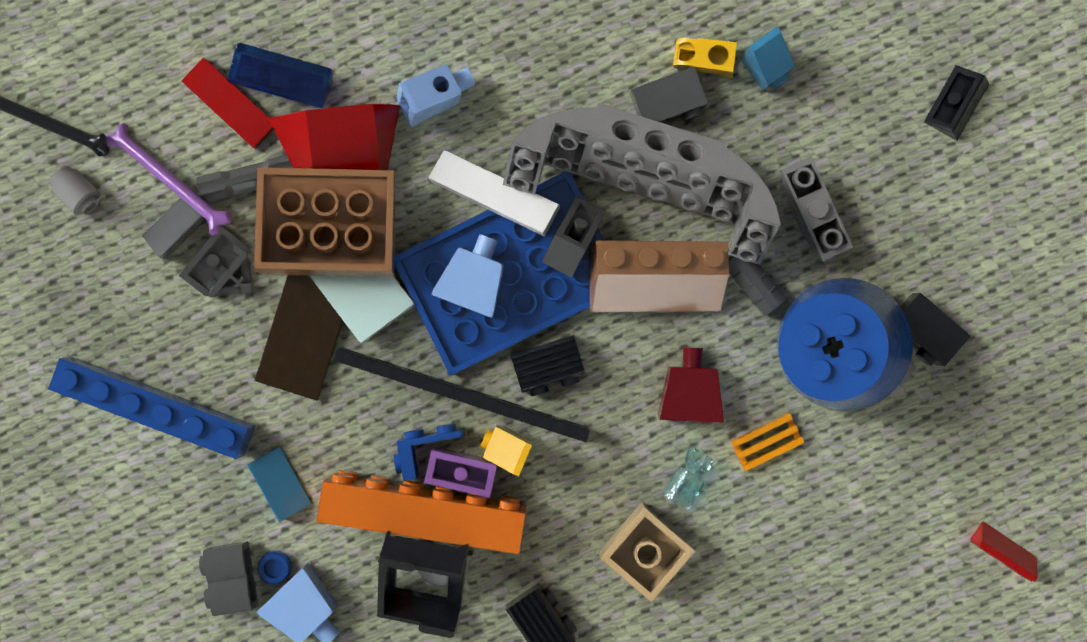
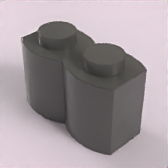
M248 541L213 546L203 550V556H200L199 568L202 576H206L208 582V589L204 591V601L207 609L211 608L212 615L218 616L251 611L258 606V599Z

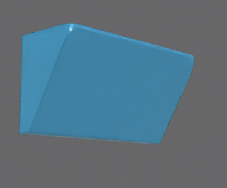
M281 447L248 464L249 470L279 522L312 504Z

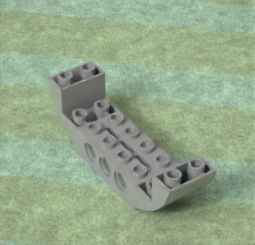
M598 103L597 108H575L542 117L523 129L513 139L503 185L512 187L517 191H525L535 195L544 166L547 165L560 171H566L592 181L620 188L624 191L637 193L656 201L669 203L688 211L714 217L720 221L730 222L735 225L728 255L745 262L760 265L781 225L777 206L769 189L760 176L742 158L727 148L728 143Z

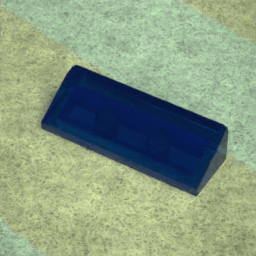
M238 43L234 51L227 81L323 108L333 84V71L328 67Z

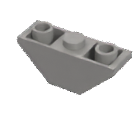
M812 156L780 170L787 202L804 238L819 259L823 262L853 248Z

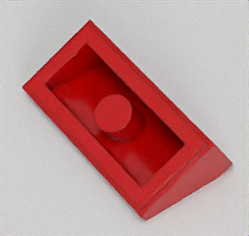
M981 522L970 538V542L1021 577L1035 582L1038 578L1036 556L986 522Z

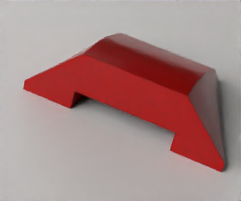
M362 104L312 109L270 117L268 120L272 128H274L293 168L388 170L400 105Z

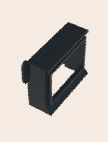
M387 531L378 559L377 617L419 625L418 629L422 633L447 638L454 637L463 600L469 543L456 549V547L406 537L390 536L391 531ZM397 569L409 572L419 570L449 576L447 597L397 588Z

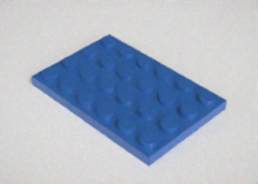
M565 171L539 184L536 194L560 206V210L545 237L490 210H486L395 256V266L450 376L590 307L589 246L596 241H604L598 228L572 277L542 262L576 196L583 199L571 173ZM479 234L498 241L491 260L504 265L493 318L431 295L457 249L462 248L473 252Z

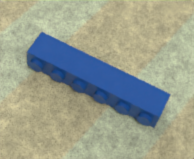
M74 357L59 358L48 390L233 459L245 456L256 426Z

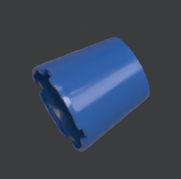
M836 278L811 286L790 304L780 323L777 350L782 370L798 393L821 407L850 411L872 406L886 398L897 388L911 362L913 338L906 314L890 294L878 286L863 280ZM831 337H835L836 342L842 340L844 348L839 350V357H835L834 352L829 353L826 346L831 344Z

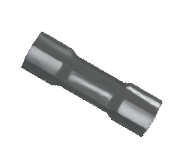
M285 154L270 158L265 162L199 176L196 179L199 196L208 204H213L231 199L234 196L257 191V168L293 167Z

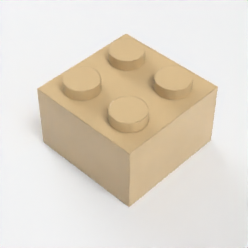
M642 502L599 551L600 559L650 602L658 596L695 553L694 548L688 541Z

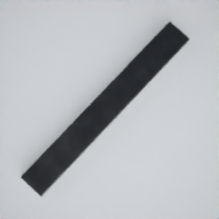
M346 348L336 349L333 361L583 442H587L590 433L589 428Z

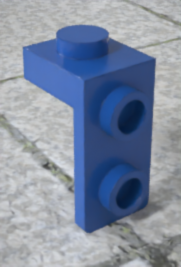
M447 424L436 427L437 433L424 435L423 429L404 432L405 438L397 441L398 454H394L396 473H402L403 481L417 479L419 471L414 445L464 437V428L457 429L456 424Z

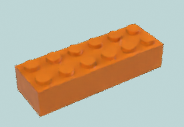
M338 470V474H333L322 482L316 522L382 533L391 531V534L457 545L469 543L470 547L519 554L526 513V505L520 504V498L501 496L499 501L470 493L468 495L455 494V490L436 486L434 490L424 489L423 483L411 480L403 481V484L398 485L390 483L391 478L380 475H371L370 479L357 478V472L349 470Z

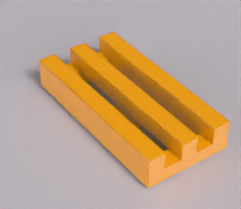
M789 412L730 441L745 472L805 443ZM787 423L789 428L741 450L739 445ZM793 436V440L747 462L745 457L785 437Z

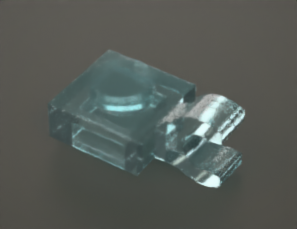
M691 447L686 453V468H678L662 494L688 510L706 483L701 478L713 464V459L705 454L697 462L702 452L694 447Z

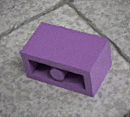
M434 447L431 450L424 483L490 498L498 466L483 457Z

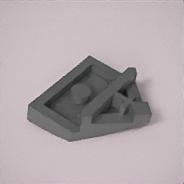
M225 226L221 227L218 234L212 235L179 274L182 279L204 296L215 297L252 293L247 245Z

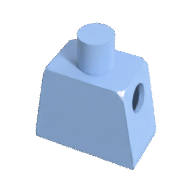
M443 65L399 83L396 99L410 127H413L458 105L462 95L461 92L475 86V82L467 67L452 74L448 65ZM436 88L442 89L444 92H438Z
M479 234L473 252L458 248L431 295L493 318L504 268L503 264L491 260L498 241Z
M308 563L257 611L263 619L295 642H303L311 633L321 642H331L340 633L327 619L338 605Z

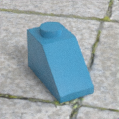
M778 27L749 46L740 59L762 91L769 86L774 90L778 89L791 79L788 73L795 67Z

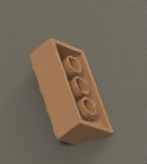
M594 242L589 246L590 312H720L729 278L728 242Z

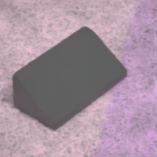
M180 198L142 237L160 258L167 259L206 219Z

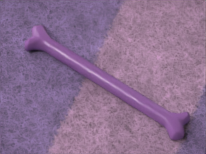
M119 124L114 133L106 135V144L109 147L122 148L207 219L209 234H218L223 225H229L232 222L230 212L215 210L131 140L128 135L127 124Z

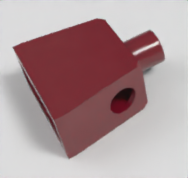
M683 347V366H668L658 419L724 423L718 370L716 368L702 367L703 348Z

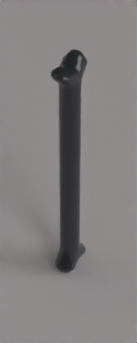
M0 96L1 111L87 146L99 157L108 155L109 148L105 143L107 138L104 133L98 135L89 134Z

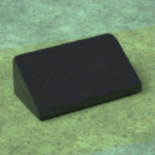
M955 65L924 123L958 141L989 86L986 75Z

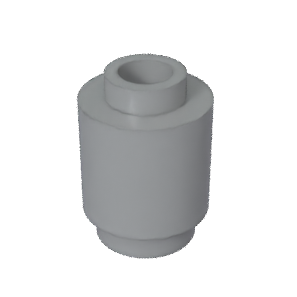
M65 166L56 171L50 178L49 184L52 186V192L75 215L89 214L98 206L100 192L77 169L72 170L69 166Z

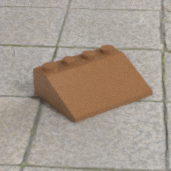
M257 168L254 269L260 275L394 277L395 171Z

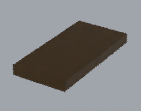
M287 275L254 381L317 401L321 394L343 320L310 276Z

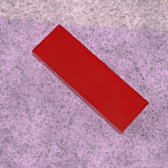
M204 57L183 78L182 82L254 149L274 130L268 120L269 117Z

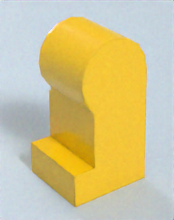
M702 38L677 39L673 67L685 70L694 66L696 72L733 78L737 42Z

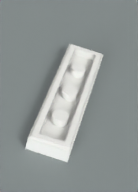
M445 150L428 177L430 182L544 237L560 210L559 204L536 193L534 195L503 185L504 178Z

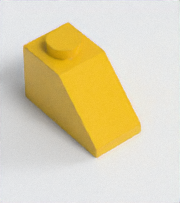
M496 425L494 431L487 429L480 448L486 450L483 458L519 476L532 447L533 439Z

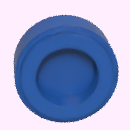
M270 551L259 560L257 566L258 574L267 584H280L291 573V560L281 551Z

